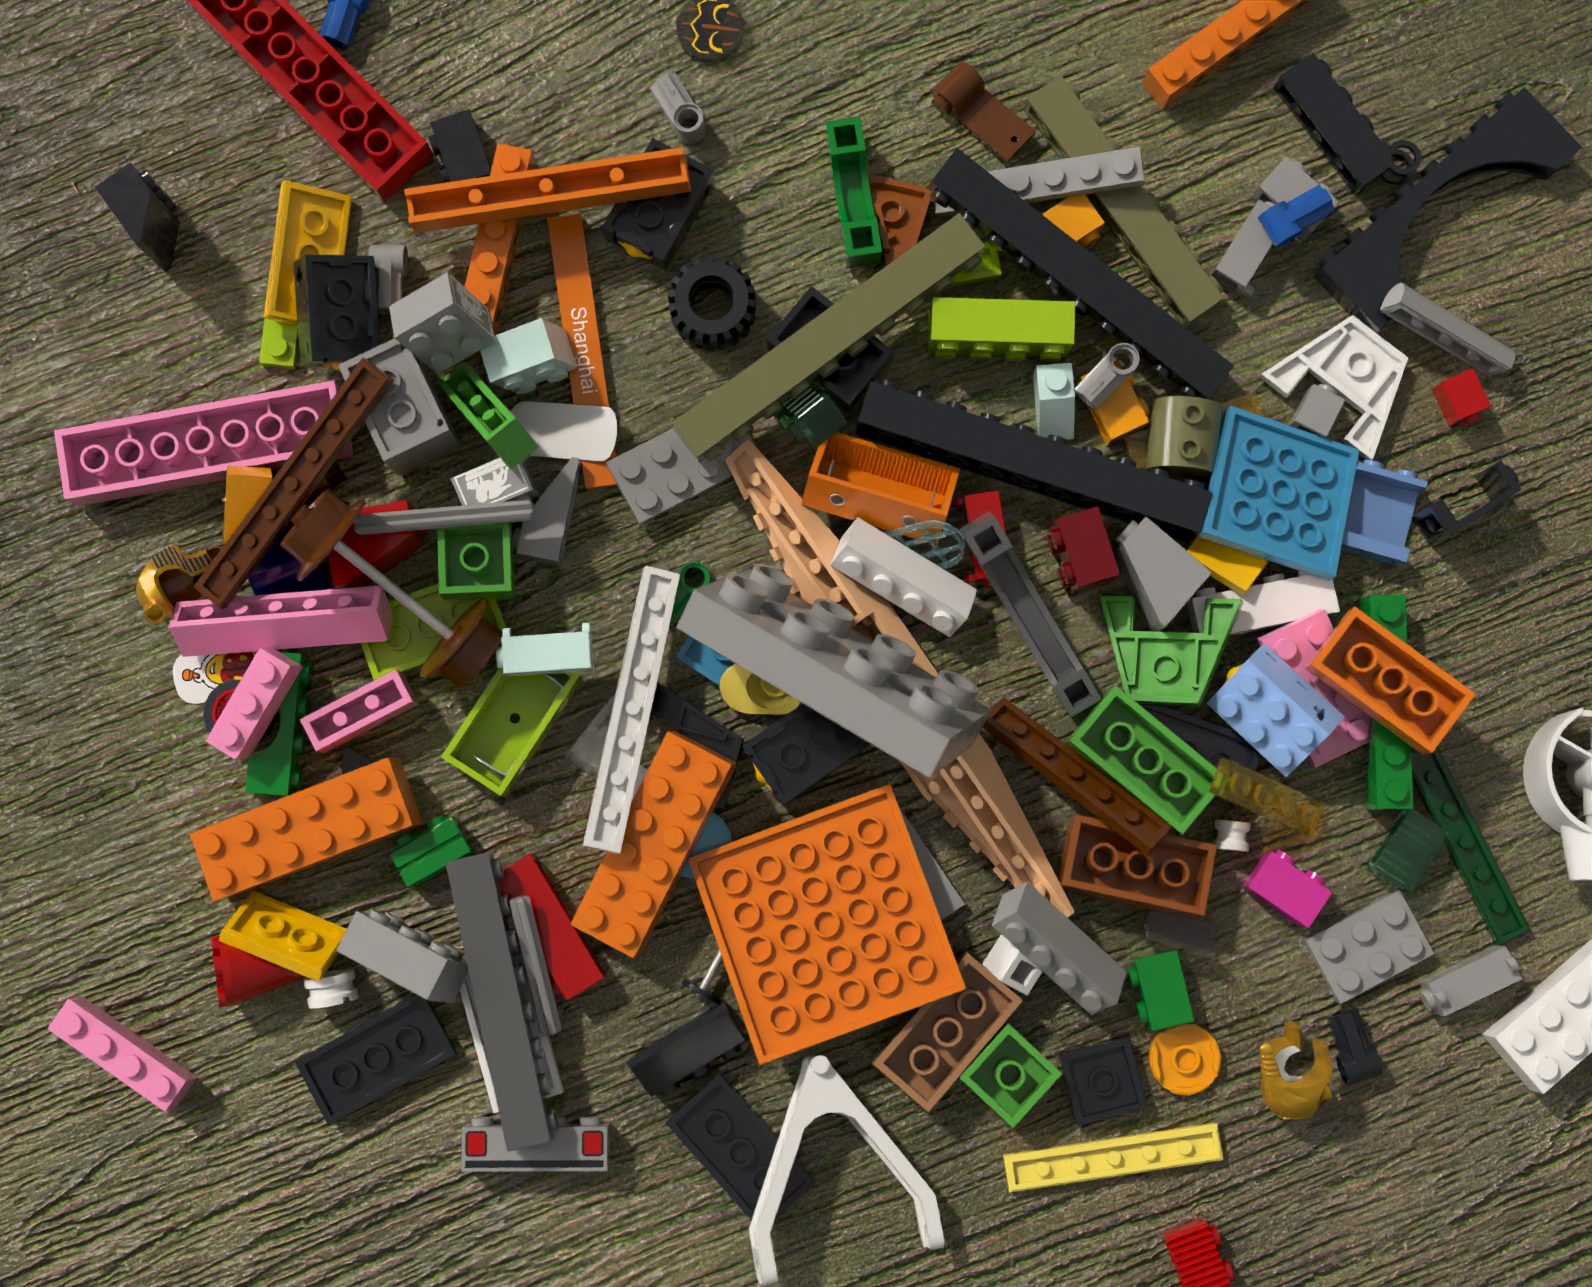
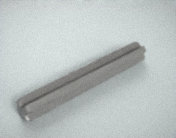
M529 896L515 897L510 900L509 906L540 1033L542 1036H552L560 1032L562 1027Z

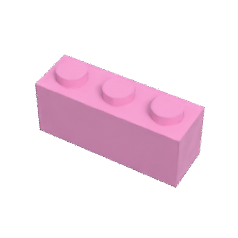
M259 648L205 742L235 760L248 759L254 752L303 666L274 648Z
M394 670L303 717L300 721L315 751L327 753L419 705V702L404 673Z

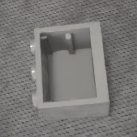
M395 338L338 365L346 381L364 357L395 380L367 417L365 423L383 461L398 476L462 446L422 361Z

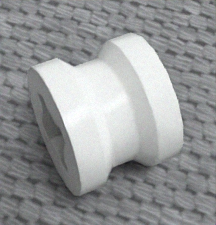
M1215 820L1214 828L1217 830V838L1213 841V844L1217 845L1216 849L1249 852L1246 834L1250 831L1251 823Z

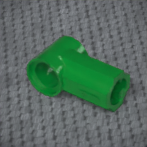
M689 562L679 571L680 577L669 624L671 628L682 617L694 589H697L687 585L686 576L688 572L693 569H700L704 572L705 581L700 587L712 583L711 572L700 562Z

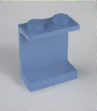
M1364 460L1363 463L1359 462L1356 466L1341 551L1396 567L1406 563L1410 549L1404 546L1418 493L1426 489L1428 481L1418 479L1419 475L1412 471L1397 470L1396 473L1384 469V464L1377 461Z

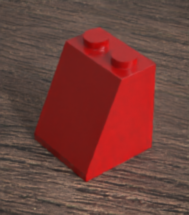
M408 500L363 508L360 514L416 510L418 508H415ZM352 524L341 538V541L384 574L425 545L423 535L428 534V529L358 535L355 533L354 524ZM335 549L329 552L334 587L338 589L366 587L373 582L371 578Z

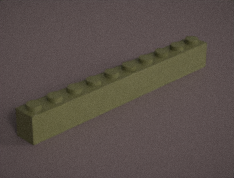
M958 213L672 422L674 431L698 463L705 459L708 462L713 461L725 451L723 446L730 440L735 438L739 441L754 430L752 424L762 417L768 420L776 415L783 408L781 403L791 396L797 399L811 388L810 382L819 375L823 378L829 376L839 368L840 364L838 361L848 354L854 357L862 352L869 345L867 340L877 333L883 336L897 325L895 320L902 314L907 312L908 315H912L926 303L924 298L934 291L938 295L948 289L954 283L952 278L958 273L964 271L967 274L974 270L983 261L980 257L983 256L985 245L962 215Z

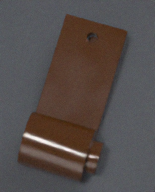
M960 61L931 92L934 98L932 104L941 114L945 116L950 114L1007 163L1036 134L1032 127L985 89L984 80L980 74L964 61Z

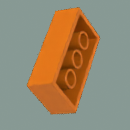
M1356 607L1347 611L1305 667L1307 671L1423 755L1433 753L1476 695Z

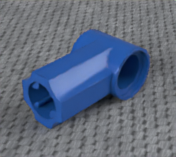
M328 0L329 7L320 35L333 47L349 49L360 14H365L370 0Z
M1317 185L1287 203L1282 201L1275 204L1259 215L1258 220L1275 248H1278L1299 236L1303 229L1332 214L1335 209L1332 198L1327 190Z

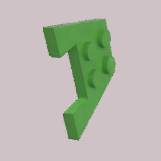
M1100 596L1124 692L1138 704L1201 706L1242 607V599L1207 598L1205 600L1203 633L1135 631L1137 599L1133 596Z

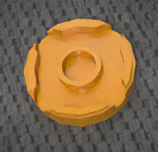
M1185 1023L1164 1028L1155 1035L1149 1047L1148 1063L1152 1076L1163 1088L1175 1094L1190 1096L1206 1090L1217 1077L1221 1067V1053L1216 1040L1206 1030L1195 1024Z

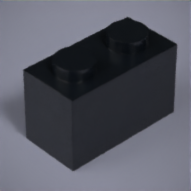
M470 109L430 122L434 134L428 136L434 155L441 154L445 166L439 168L444 183L490 176L491 166Z

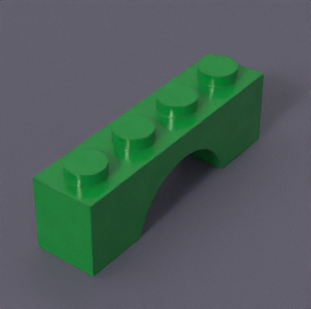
M861 117L827 121L825 137L846 267L851 268L881 263L882 246L877 217L875 216L870 193Z
M280 652L302 665L303 668L279 707L280 728L275 740L261 753L248 757L245 793L289 796L296 793V790H300L302 787L303 770L298 767L300 754H304L306 749V734L302 733L300 719L309 715L310 703L309 698H305L306 684L311 683L313 666L312 663H308V656L300 653Z

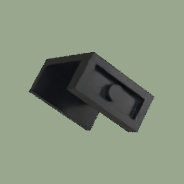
M1502 460L1475 475V479L1489 500L1456 520L1442 498L1413 515L1412 520L1431 546L1456 533L1519 492L1521 488L1517 484L1519 480L1514 470L1510 466L1504 465Z

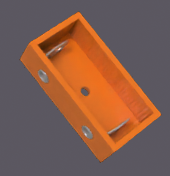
M824 429L808 475L801 505L854 521L859 517L874 527L938 545L960 468Z

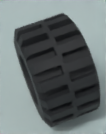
M706 256V261L701 263L698 258L691 260L692 266L687 268L684 265L679 269L680 276H674L671 281L672 289L668 291V307L674 328H677L679 336L683 340L688 339L690 345L695 348L698 345L703 346L704 351H712V347H719V351L726 350L727 344L737 345L740 343L739 338L742 335L744 337L750 332L749 327L755 321L756 296L754 285H751V278L747 272L742 273L741 266L736 262L730 265L728 258L721 257L720 261H714L713 256ZM708 288L722 289L732 297L733 307L727 315L720 319H703L692 310V302L697 294Z

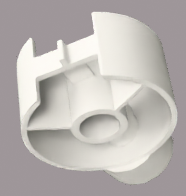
M1579 708L1553 717L1536 732L1524 758L1523 779L1527 796L1536 813L1547 825L1561 834L1569 880L1592 881V727H1590V750H1584L1560 736L1574 719H1592V710ZM1553 756L1567 763L1565 774L1567 783L1575 794L1583 798V815L1586 818V824L1571 814L1556 791L1552 776Z

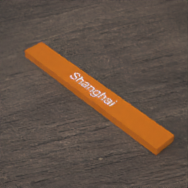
M582 214L547 218L562 328L566 330L577 365V369L569 371L573 405L610 408ZM615 446L612 454L606 461L581 460L586 491L617 486L606 466V462L617 457Z

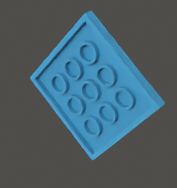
M1234 406L1228 407L1224 413L1217 457L1208 491L1213 493L1199 537L1328 581L1336 577L1359 450Z

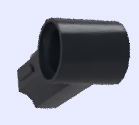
M1357 1008L1344 1010L1326 1017L1338 1055H1336L1337 1067L1345 1085H1353L1383 1075L1379 1056L1373 1045L1369 1044L1359 1010Z

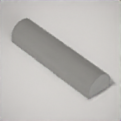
M1398 283L1386 295L1380 308L1382 313L1487 376L1512 369L1516 357L1513 349L1407 285Z

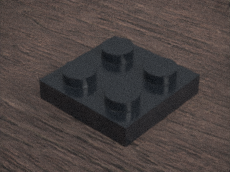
M1126 1036L1058 1054L1077 1126L1148 1108L1129 1037Z

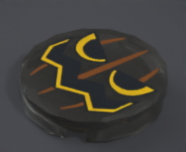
M689 0L680 10L676 21L677 39L683 50L693 60L705 64L720 63L726 60L728 56H731L740 48L744 38L743 16L731 0Z

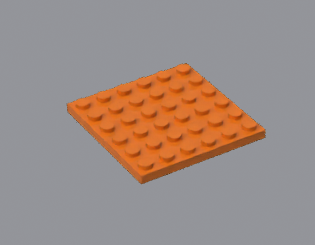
M891 784L688 858L759 1065L967 990Z

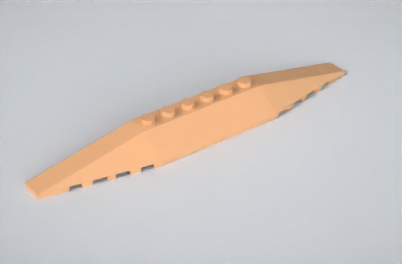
M750 440L741 444L725 461L744 500L749 498L756 512L753 518L759 531L764 529L773 547L769 551L774 562L779 560L785 574L794 581L790 593L796 594L798 598L812 606L818 598L830 600L843 606L854 615V621L850 628L872 641L875 640L878 634H886L905 642L916 652L912 664L937 677V671L888 600L830 566L840 540L810 507L801 505L802 498ZM980 733L971 748L930 778L900 761L922 795L929 802L934 800L945 812L944 819L953 828L958 826L971 840L969 845L977 854L982 851L995 865L993 871L1003 882L1008 879L1016 888L1028 881L1067 918L1075 913L991 749Z

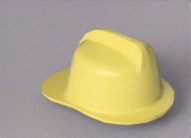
M736 663L727 668L720 679L719 688L722 698L731 708L738 712L784 715L789 714L801 703L799 700Z

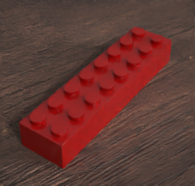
M187 0L196 14L384 203L434 156L428 142L286 0Z

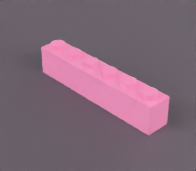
M378 585L234 597L226 609H220L209 599L176 602L169 623V629L182 657L251 652L258 651L259 648H274L277 650L388 641L394 615L384 589Z

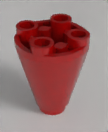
M220 936L211 937L219 1008L235 1006L304 977L299 973L219 941Z

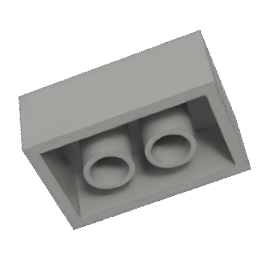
M372 909L370 914L356 911L336 951L426 1000L447 1003L455 1001L469 973L467 961L462 959L465 954L463 951L448 944L443 946L434 942L435 937L418 928L413 930L404 926V920L388 912L383 914Z

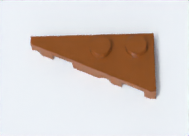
M869 174L872 204L875 216L877 217L881 246L887 266L919 243L932 202L930 197L932 192L925 186Z

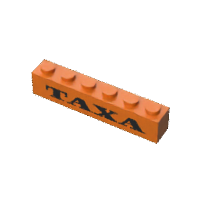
M1242 0L1147 70L1142 84L1163 110L1313 0Z
M497 143L490 176L534 170L536 161L532 150ZM524 217L481 223L478 226L465 288L490 310L494 335H498ZM480 350L469 356L482 359Z

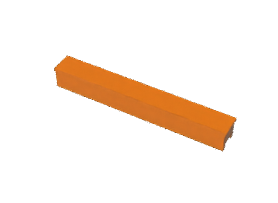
M683 147L404 189L409 212L408 221L413 234L692 192L686 156L684 157Z

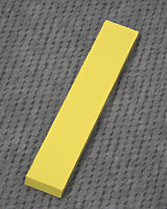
M1214 1122L1003 1154L1008 1191L1016 1192L1223 1160L1218 1124Z

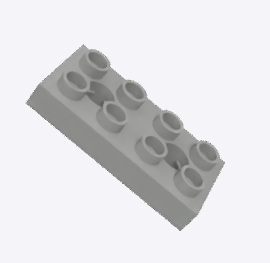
M755 564L753 570L749 569L738 574L730 573L724 579L694 589L676 627L677 629L929 778L973 746L991 711L988 707L974 700L979 689L964 676L949 670H940L937 677L927 673L912 664L916 652L908 644L886 634H878L874 641L850 628L854 621V615L849 610L835 602L821 598L816 599L813 606L790 593L794 581L787 574L772 566Z

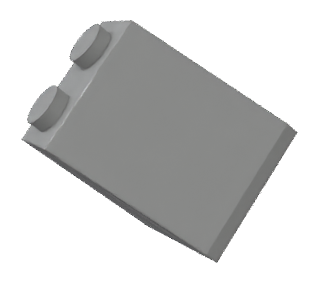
M1147 517L1139 524L1133 520L1115 540L1119 547L1113 552L1114 557L1133 597L1137 599V606L1150 631L1158 632L1166 627L1212 573Z

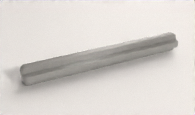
M522 500L359 514L353 524L355 533L367 535L531 521L534 516V509L531 501Z

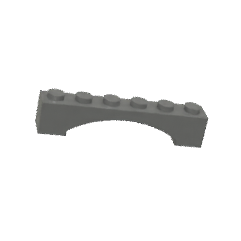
M988 511L959 529L960 533L1069 716L1073 717L1102 700L1085 669L1080 664L1045 606L996 517Z

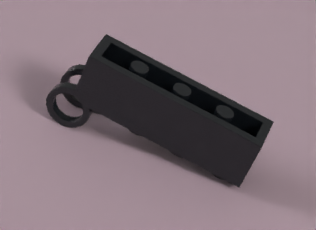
M1314 52L1279 76L1273 89L1354 196L1380 178L1393 185L1404 183L1419 167L1421 163L1419 148L1407 140L1397 141L1391 146L1385 141H1381L1374 133L1370 119L1366 115L1359 113L1352 104L1353 100L1348 90L1342 86L1339 87L1332 77L1329 65L1324 60L1318 59ZM1397 148L1409 149L1414 156V163L1411 156L1407 152ZM1392 156L1402 158L1406 163L1407 169L1398 168L1393 163ZM1389 169L1393 174L1402 177H1392L1386 171Z

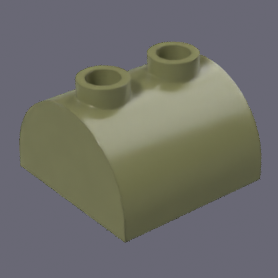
M1167 396L1153 400L1146 471H1150V468H1157L1170 474L1211 478L1221 435L1223 405L1210 399L1190 396Z

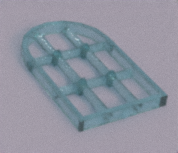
M936 520L923 521L883 532L890 537H896L898 542L909 549L913 545L929 542L933 548L931 552L920 555L926 559L938 556L942 562L936 565L942 569L958 564L965 553L966 543L963 535L955 527L945 522ZM927 528H938L945 531L931 535ZM921 530L924 534L921 538L906 542L901 536L902 534ZM953 535L959 543L940 549L935 541L939 538ZM960 550V554L949 561L946 559V553Z

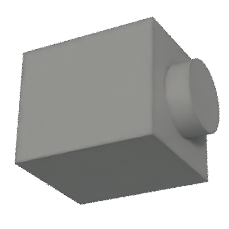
M1313 384L1306 390L1289 426L1326 438L1345 399L1337 396L1338 392L1328 385L1319 384L1317 386Z

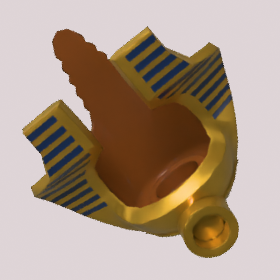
M172 545L155 555L143 569L139 578H137L136 595L144 609L143 614L146 621L151 624H158L164 621L165 618H171L176 602L208 599L194 588L193 580L196 575L208 568L221 549L215 546L203 551L200 550L198 553L184 554L177 545Z

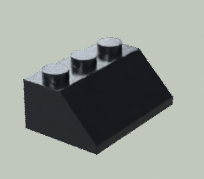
M130 162L95 186V188L134 243L164 272H167L172 267L180 221L173 212L178 207L158 182L153 180L146 169L139 172Z
M722 1001L634 1054L626 1063L651 1097L660 1093L663 1098L680 1088L681 1086L678 1081L688 1074H691L692 1078L695 1079L710 1070L712 1067L709 1062L721 1055L726 1060L742 1050L740 1043L745 1041L746 1037L726 1003Z

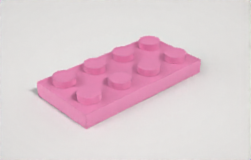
M1319 609L1257 638L1260 647L1264 643L1269 646L1345 716L1332 733L1307 756L1310 764L1315 768L1370 742V716L1305 669L1334 630L1324 609Z

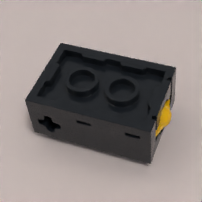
M652 138L644 153L673 148ZM686 156L692 192L615 203L602 226L605 240L626 250L630 256L639 257L665 272L715 184L714 170Z
M305 254L293 262L300 367H331L334 370L341 371L338 366L339 364L380 345L374 256Z
M803 703L742 745V748L753 762L757 780L770 788L782 806H784L868 748L871 743Z

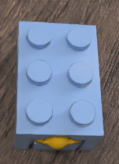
M1265 643L1245 663L1228 671L1224 685L1207 702L1219 716L1285 777L1313 752L1345 717Z

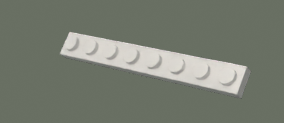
M650 566L643 568L583 847L614 854H620L680 574Z

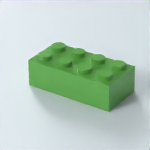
M1116 685L1107 691L1102 700L1097 703L1065 742L1077 754L1172 826L1171 832L1175 835L1184 834L1229 779Z

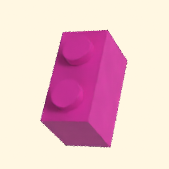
M1278 850L1276 854L1272 851L1264 852L1242 885V888L1298 926L1309 928L1332 894L1330 890L1324 887L1326 881L1310 870L1305 874L1294 867L1297 861L1281 850Z

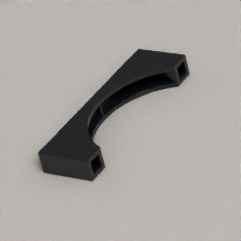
M1525 87L1515 96L1508 92L1494 106L1498 111L1489 118L1486 114L1480 117L1469 128L1473 134L1465 141L1459 136L1444 150L1448 155L1440 163L1436 159L1431 161L1419 173L1422 179L1415 186L1409 181L1394 195L1398 200L1390 208L1385 204L1382 205L1369 217L1372 224L1364 231L1360 227L1355 229L1343 241L1347 246L1339 254L1333 249L1318 263L1322 269L1314 278L1350 316H1355L1376 333L1392 319L1382 313L1380 308L1388 292L1396 284L1400 283L1399 262L1404 237L1418 209L1438 190L1459 179L1486 172H1518L1547 180L1582 148Z

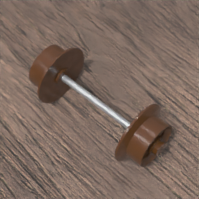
M326 489L309 507L304 504L292 518L291 522L294 526L280 544L284 550L302 563L297 575L299 581L307 577L329 552L335 549L443 636L425 661L420 671L421 678L427 679L438 672L457 688H460L478 672L480 673L486 668L493 658L492 654L501 642L503 631L484 617L488 606V601L485 598L474 603L449 628L341 541V538L363 510L366 504L364 499L348 506Z

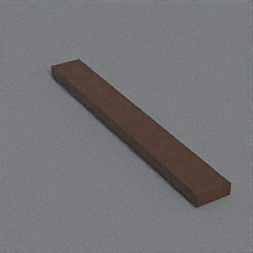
M363 357L194 585V588L220 609L227 608L395 380L367 358Z

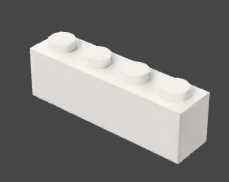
M859 517L841 537L830 563V566L948 637H951L968 619L977 589Z
M1297 571L1298 577L1285 579L1284 573L1264 577V584L1251 586L1244 597L1229 588L1230 591L1216 593L1215 587L1198 590L1194 593L1195 598H1191L1186 602L1192 633H1203L1205 600L1207 598L1242 599L1243 604L1230 636L1287 625L1319 609L1326 610L1328 616L1340 612L1333 579L1328 581Z

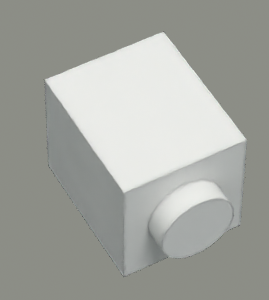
M1002 934L982 964L1001 982L1025 995L1029 994L1042 973L1040 968Z

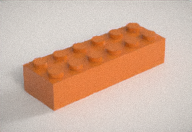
M667 731L631 803L620 854L606 852L570 925L632 958L642 954L688 863V858L691 857L738 763L677 731Z
M387 757L190 833L214 902L231 899L424 824L401 759Z

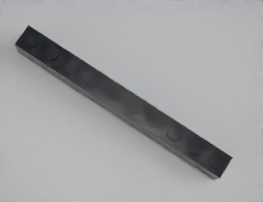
M956 148L926 187L932 192L930 197L937 204L944 208L950 206L957 213H960L972 230H975L977 227L987 235L986 241L992 247L1001 252L1005 249L1015 257L1013 261L1020 269L1027 273L1033 271L1042 278L1041 284L1048 291L1055 295L1061 293L1068 300L1075 301V312L1082 316L1088 314L1097 321L1096 327L1103 334L1110 338L1116 336L1123 343L1134 346L1139 353L1140 359L1144 358L1153 365L1151 370L1158 377L1165 381L1171 379L1180 387L1178 391L1181 395L1210 399L1234 367L1232 363L960 149Z

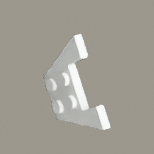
M1352 315L1263 372L1259 378L1285 398L1290 395L1307 372L1321 383L1334 388L1338 392V396L1345 399L1347 403L1362 413V416L1343 438L1342 442L1347 446L1358 449L1359 455L1365 460H1373L1408 357Z

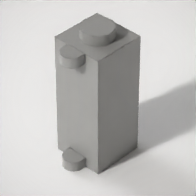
M1257 201L1211 274L1220 285L1238 296L1243 294L1251 297L1255 292L1254 288L1248 285L1273 244L1258 220V216L1274 206V203Z
M1494 945L1419 981L1423 989L1420 992L1421 1000L1429 1012L1433 1011L1436 1015L1447 1016L1522 980L1518 972L1519 965L1515 958L1510 955L1506 946Z

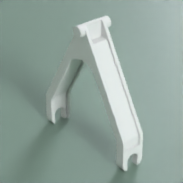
M808 1055L802 1059L801 1070L749 1226L756 1275L759 1284H763V1286L778 1283L770 1232L804 1129L814 1118L826 1113H838L847 1117L913 1198L923 1247H928L930 1250L944 1248V1236L934 1192L831 1066L829 1060L823 1055Z

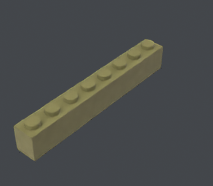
M1061 75L1027 98L1024 111L1059 159L1120 150L1113 138H1107L1100 129L1101 124L1096 114L1090 109L1087 111L1080 102L1081 97L1074 84L1071 82L1067 83ZM1142 185L1085 194L1179 323L1188 328L1218 307L1224 299L1221 295L1223 291L1219 282L1213 276L1208 277L1202 269V261L1194 249H1188L1180 239L1182 237L1181 231L1172 220L1167 221L1161 213V204L1153 193H1147Z

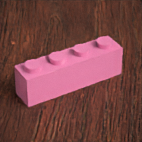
M83 996L68 998L47 1028L165 1112L179 1105L198 1078Z

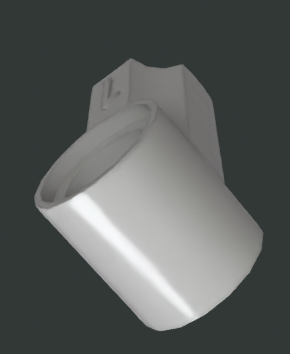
M666 73L656 79V82L650 87V91L675 129L677 138L686 145L699 143L706 134L702 110L693 102L676 73ZM686 120L697 121V124L692 128L681 126Z
M370 244L368 256H374L378 314L390 315L389 306L403 298V279L408 273L407 246Z
M1128 343L1116 344L1073 391L1087 406L1096 411L1128 376L1135 371L1140 359L1138 351ZM1116 353L1127 355L1130 359V368L1121 370L1115 367L1112 360L1113 355Z

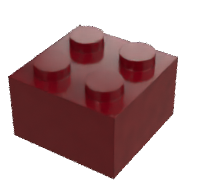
M1098 506L1055 520L1049 529L1050 534L1046 535V540L1051 555L1057 554L1061 568L1057 569V575L1062 589L1068 588L1069 594L1074 595L1110 584L1120 575Z

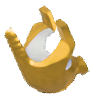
M1290 1020L1285 1023L1286 1032L1284 1037L1272 1038L1269 1043L1264 1042L1260 1047L1261 1094L1269 1109L1276 1116L1284 1119L1298 1120L1311 1117L1318 1110L1320 1103L1325 1104L1332 1100V1092L1327 1084L1332 1077L1333 1064L1329 1055L1328 1045L1319 1039H1313L1315 1061L1311 1070L1303 1077L1289 1076L1284 1068L1289 1056L1300 1052L1303 1047L1301 1027Z

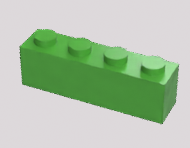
M465 361L437 383L510 470L517 464L527 460L530 454L538 448V445L518 420Z

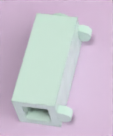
M590 622L582 623V632L512 636L511 628H503L502 646L496 649L497 667L503 668V673L507 676L594 671Z

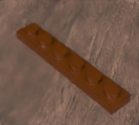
M1005 697L991 708L982 728L1148 856L1169 835L1172 829L1170 824Z

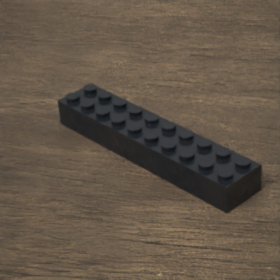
M880 379L879 383L874 381L870 383L857 422L856 435L1085 510L1098 506L1101 515L1128 524L1133 520L1139 524L1147 517L1171 538L1186 543L1200 533L1213 492L1204 490L1205 485L1198 481L1184 479V482L1171 479V474L1164 470L1150 468V471L1137 468V463L1133 460L1123 457H1116V460L1103 457V452L1090 446H1082V449L1068 445L1069 441L1056 435H1048V438L1034 434L1035 430L1023 424H1015L1014 427L1000 423L1001 419L995 415L981 413L978 416L966 412L967 407L959 403L949 401L944 405L933 401V396L922 391L914 390L910 394L899 390L900 386L888 380Z

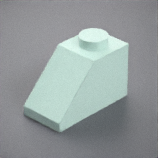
M1072 363L1036 365L1032 379L1038 435L1048 438V435H1056L1067 440H1073L1075 393L1073 391Z

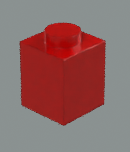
M1474 368L1444 380L1432 389L1449 427L1461 422L1463 427L1483 419L1481 413L1491 407Z

